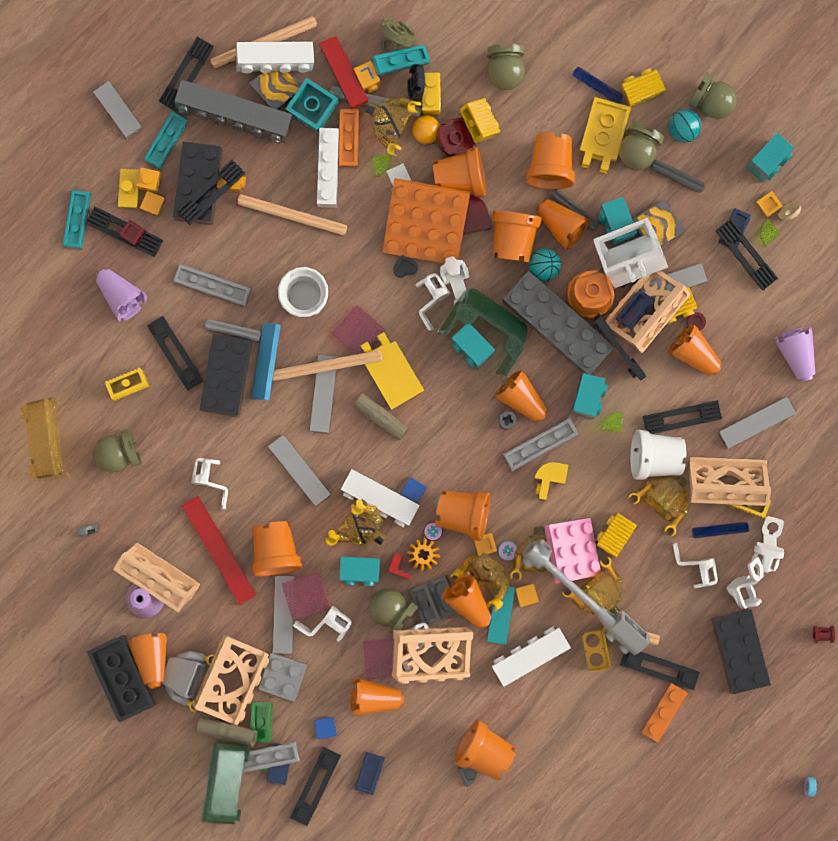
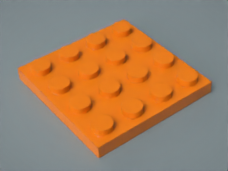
M395 178L382 253L404 255L405 257L445 264V259L451 256L458 260L470 191Z

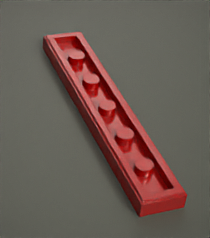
M197 496L181 505L239 605L256 596L200 497Z

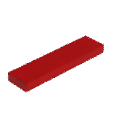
M337 36L320 42L319 46L350 109L368 103V98Z

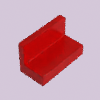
M395 553L389 572L411 579L412 575L398 571L402 555Z

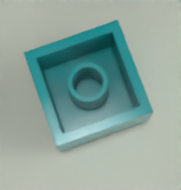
M306 78L285 110L286 113L292 114V118L319 134V128L324 127L338 106L339 99Z
M776 133L746 168L762 183L766 179L770 181L780 170L778 166L783 167L793 156L791 151L794 147L779 133Z
M624 197L602 204L599 214H597L600 224L605 226L606 231L604 235L634 223ZM633 230L631 232L608 240L607 242H611L612 246H614L627 240L633 239L637 233V230Z
M469 322L451 339V347L458 355L462 353L465 356L464 361L470 368L475 367L478 370L494 355L495 349Z
M583 373L579 380L571 414L594 419L596 415L599 416L603 403H600V399L605 396L608 384H605L606 379Z
M341 557L339 580H344L343 584L356 585V581H363V585L375 586V582H379L380 559Z

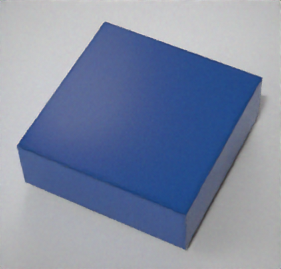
M410 477L401 494L417 504L427 487Z
M334 717L314 720L317 739L337 736Z

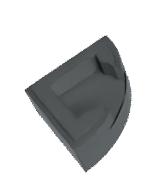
M98 524L77 529L78 536L81 537L100 531Z
M468 767L458 769L466 786L471 785L477 771Z

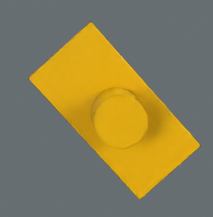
M120 169L119 208L138 209L139 189L137 182L140 170Z

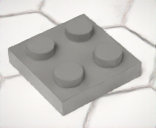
M270 653L269 662L265 668L258 690L295 702L307 664Z

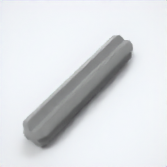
M207 319L205 323L207 330L253 341H259L261 337V332L211 319Z

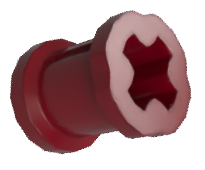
M813 626L814 643H818V641L834 643V626L829 628Z

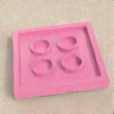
M591 518L544 526L547 543L552 550L550 553L551 563L571 581L596 576L601 571ZM554 576L555 584H556V583H561V582Z

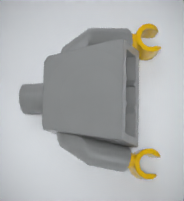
M187 651L178 654L176 658H169L168 663H165L164 682L162 684L165 685V690L173 701L184 706L188 705L193 712L197 711L191 705L195 700L193 697L206 665L203 662L210 666L208 659L211 656L214 657V654L205 656L204 653Z

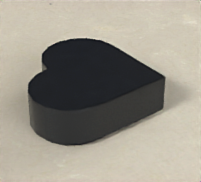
M402 255L396 262L393 272L399 278H403L406 275H414L418 270V265L414 260Z

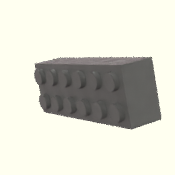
M181 80L174 101L176 109L181 114L189 115L191 113L197 115L196 118L203 121L210 119L222 127L226 125L233 126L235 131L244 132L245 130L252 132L251 135L254 137L270 138L269 141L280 144V142L285 143L292 120V114L185 80Z
M530 271L503 298L502 302L582 373L591 375L615 348Z

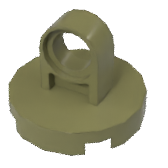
M385 17L380 24V28L385 34L380 42L382 52L397 51L401 45L411 46L416 40V37H413L414 31L402 21L396 23L393 21V17ZM388 40H391L393 43L392 50H388L386 47Z

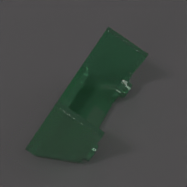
M466 289L437 333L447 336L457 320L463 324H471L479 315L509 336L504 343V350L507 355L495 372L498 375L507 376L523 351L528 332L527 325L477 289Z
M218 740L213 744L202 822L235 825L237 821H240L241 809H238V798L243 766L245 762H249L250 751H247L249 746Z

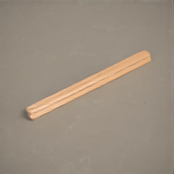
M311 16L252 42H281L316 27L317 23L315 18ZM236 48L211 58L212 66L216 69L235 61Z
M240 194L237 203L241 206L340 235H345L347 232V225L246 195Z
M377 350L277 369L273 372L272 380L277 381L382 361V352Z

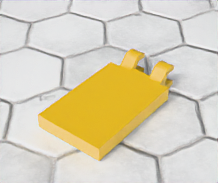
M594 97L579 151L585 153L581 167L588 169L591 158L602 161L599 172L607 174L610 161H617L620 143L623 139L631 107Z
M383 332L377 336L382 346L373 350L382 352V361L364 365L392 410L423 392L424 389L396 341L390 343ZM368 342L361 345L364 353L372 352Z

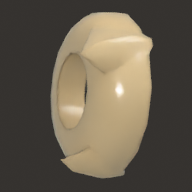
M792 201L777 213L778 217L783 221L794 219L801 212V205L799 202Z

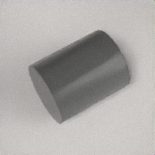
M508 411L502 413L499 418V426L504 430L512 429L516 424V416Z

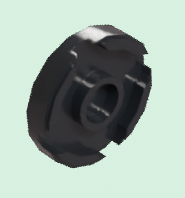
M414 63L409 69V74L412 75L407 80V91L411 101L420 102L425 88V72L423 65Z

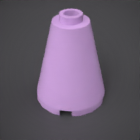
M103 269L97 274L96 283L118 321H121L122 318L124 320L130 319L141 310L140 304L142 301L146 303L147 295L142 290L112 270Z
M806 326L807 330L803 331L802 327L782 333V338L780 339L777 336L774 338L797 379H801L802 382L811 380L813 378L812 375L815 374L813 333L810 326Z
M134 583L127 591V606L138 617H152L159 613L164 606L162 601ZM141 595L143 596V601H142V602L140 601V596H141Z

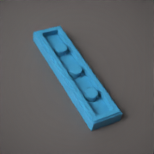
M263 323L252 399L269 400L281 327L279 324Z

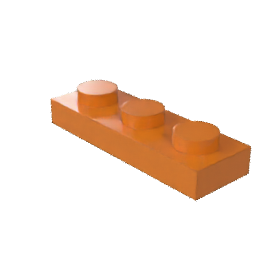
M340 109L339 167H358L359 109Z
M670 683L641 733L658 743L688 693Z

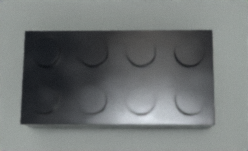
M183 142L173 218L176 221L186 222L176 212L177 209L218 173L219 168H221L223 153L221 146ZM217 182L195 202L199 207L218 191ZM216 202L193 223L213 225Z
M213 334L199 410L239 418L252 349L251 340Z
M752 609L711 618L730 694L770 686L771 683Z
M121 635L87 651L118 723L157 705L149 687L145 686L125 635Z

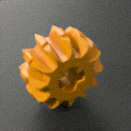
M426 538L423 540V545L417 539V548L413 544L410 545L415 552H407L408 555H414V558H410L408 561L409 563L414 560L417 561L413 566L415 569L418 564H421L420 570L424 571V564H426L428 570H431L429 562L437 565V562L432 558H440L439 554H433L439 548L431 549L434 544L433 541L427 546ZM423 549L425 552H429L427 560L419 559L418 554H420V550Z

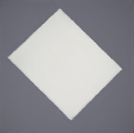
M404 163L386 171L392 185L395 178L411 181Z

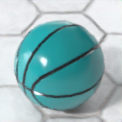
M689 109L676 111L668 122L670 135L681 143L695 140L702 128L700 117Z
M541 248L530 256L528 268L537 279L547 282L559 275L562 263L560 256L555 251L549 248Z

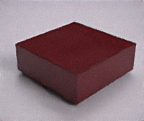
M129 219L119 233V236L136 246L146 230Z

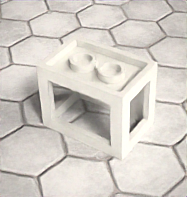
M648 218L593 239L605 274L609 277L614 288L668 268L658 237ZM641 227L647 233V235L609 250L604 243Z

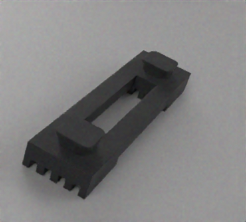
M198 36L196 37L178 70L160 97V103L176 111L174 102L178 91L174 89L176 83L191 58L194 57L198 59V62L187 79L188 82L193 83L212 51L213 45Z
M231 159L176 212L191 225L244 176L245 171ZM223 178L227 183L199 207L195 202L217 181Z
M94 206L86 224L153 257L156 256L163 242L162 239L145 231L141 242L134 246L119 236L118 232L107 227L109 221L122 227L127 222Z
M729 219L716 230L719 237L762 291L779 279L732 219ZM737 238L761 267L756 272L733 244V241Z
M600 313L593 317L596 324H593L600 334L604 332L629 365L630 368L627 370L632 377L635 378L637 376L640 381L647 377L634 358L630 359L611 334L613 331Z
M164 316L147 325L187 391L203 382V378ZM167 336L170 337L188 366L183 371L163 341Z
M716 400L643 416L645 430L650 434L721 420L719 401ZM700 410L701 418L668 425L664 424L663 418Z
M628 652L623 655L620 663L621 666L692 690L695 688L700 673L699 671L643 652H639L636 655ZM646 659L678 670L677 678L642 667V660Z
M326 747L323 748L290 816L291 819L308 826L341 757L340 754ZM321 767L327 770V773L312 804L308 805L304 801Z

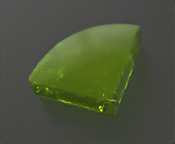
M384 154L372 157L376 177L384 174L391 164V155Z
M769 219L763 224L761 229V240L764 246L781 234Z
M623 412L610 415L605 420L602 430L622 431Z

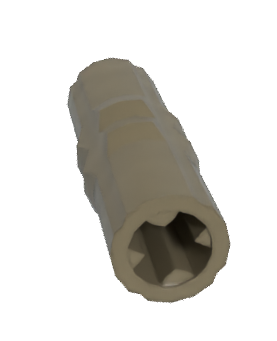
M364 393L354 404V407L399 441L409 429Z
M201 717L198 721L197 733L251 747L256 742V730Z

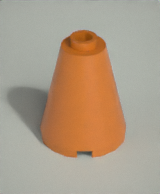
M549 199L541 201L537 206V215L542 218L543 223L565 250L572 248L582 238V230H587L590 225L588 218Z
M695 325L685 328L677 336L679 339L676 344L673 342L668 350L671 356L708 376L716 375L721 369V360Z
M522 370L516 371L507 379L508 382L504 386L501 385L494 396L497 400L531 421L540 422L547 415V408L526 374Z
M470 574L455 579V584L452 587L448 585L442 594L444 602L476 628L488 626L491 614L477 580Z
M157 633L158 637L145 634L128 640V645L142 681L149 689L158 688L164 682L167 635L164 633Z
M354 677L352 684H355V689H351L350 711H354L351 714L352 716L397 710L400 708V705L404 704V694H401L399 689L359 677Z

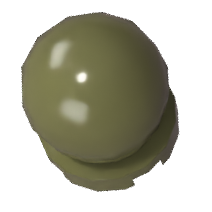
M502 44L489 46L487 48V57L492 60L488 65L487 73L490 82L500 90H512L518 87L523 81L525 74L524 63L520 60V57L525 55L524 46L519 44H511V48H502Z
M707 72L688 105L694 109L697 105L701 106L703 113L708 117L714 119L726 118L735 110L737 105L735 90L727 83L721 81L713 82V75Z
M631 122L630 126H628L627 130L631 135L623 139L619 148L621 162L625 167L634 171L644 170L653 163L657 153L655 146H661L664 140V136L655 129L650 132L644 129V124L638 122Z
M129 428L122 430L120 437L108 435L98 440L94 447L93 458L101 470L114 473L125 469L128 463H131L134 467L142 464L140 453H136L133 447L136 441Z
M381 589L376 592L369 604L372 618L377 624L391 626L390 634L392 635L394 630L403 629L404 625L402 622L407 616L411 618L418 608L414 602L410 605L406 604L405 597L399 591L393 589Z

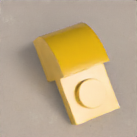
M551 462L543 465L536 472L534 479L541 480V484L537 483L535 491L538 499H547L550 482L565 484L569 465Z

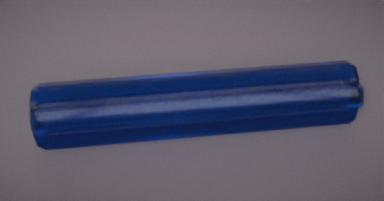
M577 67L574 70L573 76L608 99L619 104L623 100V94L584 69Z
M748 522L697 527L692 529L693 538L745 533L749 532Z

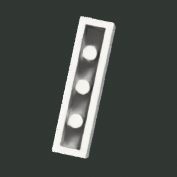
M313 42L236 43L237 71L243 73H251L252 71H261L262 73H269L271 71H280L282 73L299 71L306 73L313 70Z
M319 128L317 206L320 208H337L339 128Z
M352 469L341 488L344 492L343 496L351 500L354 497L362 500L363 505L374 507L378 510L377 514L386 519L388 515L395 519L394 523L403 528L405 524L407 526L410 525L420 507L415 502Z
M553 626L545 630V635L538 639L535 636L527 641V646L523 648L518 646L510 651L511 655L505 658L502 655L494 660L495 664L492 665V668L503 687L571 648L560 628L555 629Z

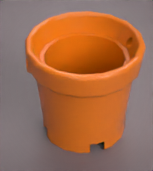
M555 132L537 134L534 138L530 168L526 169L525 181L533 187L546 190H563L574 186L575 173L572 171V138L561 133V138L557 137Z
M478 147L470 148L462 154L433 161L434 179L437 186L470 191V195L475 197L486 196L485 175Z
M493 210L494 243L492 257L530 262L536 229L540 227L542 218L523 213Z
M596 270L583 271L575 275L569 281L565 292L567 305L581 318L586 320H594L593 317L599 313L601 316L606 315L612 308L615 299L614 287L609 277Z
M443 489V494H440L436 515L440 516L439 521L435 520V526L469 535L471 539L481 541L489 515L490 493L487 491L470 493Z
M287 521L269 522V525L263 526L260 524L252 528L254 549L252 574L254 576L281 575L297 571L303 567L301 557L297 556L290 523Z
M477 719L464 735L456 752L454 764L464 769L468 767L500 781L503 777L499 774L501 771L507 773L516 754L511 750H515L517 747L490 731L485 723Z

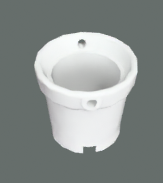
M298 267L287 272L281 279L278 287V299L282 307L290 314L298 317H310L318 314L325 306L328 298V285L324 277L316 270L308 267Z
M644 430L635 431L630 453L631 472L634 479L642 480L651 476H682L685 469V464H682L683 458H686L684 439L654 435Z

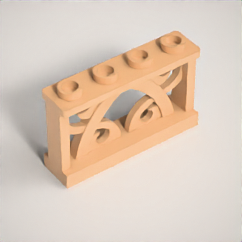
M660 270L647 275V277L640 278L631 287L628 294L620 300L618 306L607 316L605 321L613 333L643 353L691 293L683 284ZM654 279L662 280L660 290H658V284L656 282L653 287H650V284L653 282ZM667 283L674 287L672 291L665 290ZM640 289L650 297L655 298L654 308L656 311L653 315H644L633 328L636 335L632 338L626 334L630 332L628 328L618 327L620 323L616 320V317Z
M690 457L688 472L691 503L769 506L771 487L769 486L766 460ZM724 475H731L739 479L740 482L735 485H727L717 479Z
M136 543L130 550L124 552L113 569L177 612L193 598L200 586L199 582L139 543Z
M467 627L393 631L394 656L392 677L397 682L405 684L413 680L427 682L430 679L445 681L447 678L463 680V677H470V651L473 632ZM460 640H462L461 653L456 651L460 644ZM443 641H448L447 645H445L449 647L448 649L442 647ZM423 642L424 646L419 649L418 643ZM431 642H435L436 647L445 654L435 664L429 666L421 660L419 655L428 650ZM403 643H405L408 653L402 656ZM454 655L459 656L461 659V664L458 668L450 667L452 663L457 664V661L452 658ZM412 658V660L406 663V667L412 665V669L410 671H403L402 663L406 659Z
M223 634L192 706L197 710L237 726L245 717V707L253 699L252 691L260 683V673L268 665L269 654ZM233 644L245 649V651L238 656L230 647ZM254 654L256 656L257 662L253 667L249 666V662L252 659L242 662L245 655ZM225 661H229V665L234 661L229 668H224L223 666ZM238 667L242 678V685L229 693H225L224 684L218 678V674L229 673ZM214 685H220V695H218L219 690L213 691ZM224 701H226L229 709L232 703L236 704L234 713L226 714L223 711L222 705ZM206 702H218V711L206 707Z

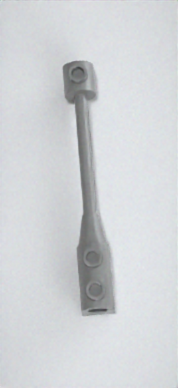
M533 541L525 548L522 554L524 556L522 559L524 564L529 568L534 565L537 569L544 566L595 612V615L607 631L605 633L606 637L611 642L617 640L621 643L619 648L624 654L631 652L633 655H636L649 645V634L623 610L614 615L600 607L548 560L552 550L545 541Z

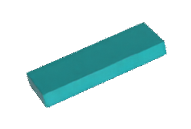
M425 45L384 53L371 58L377 76L410 69L414 63L421 65L430 63Z
M172 111L143 160L160 170L189 121Z
M71 191L63 247L82 249L91 199L90 192Z
M496 584L494 598L502 585ZM506 586L501 598L503 606L494 612L495 606H492L487 642L506 645L515 587Z

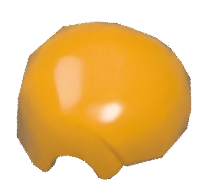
M429 115L420 116L413 123V137L417 142L424 145L434 143L437 140L436 134L440 127L439 122L435 117Z

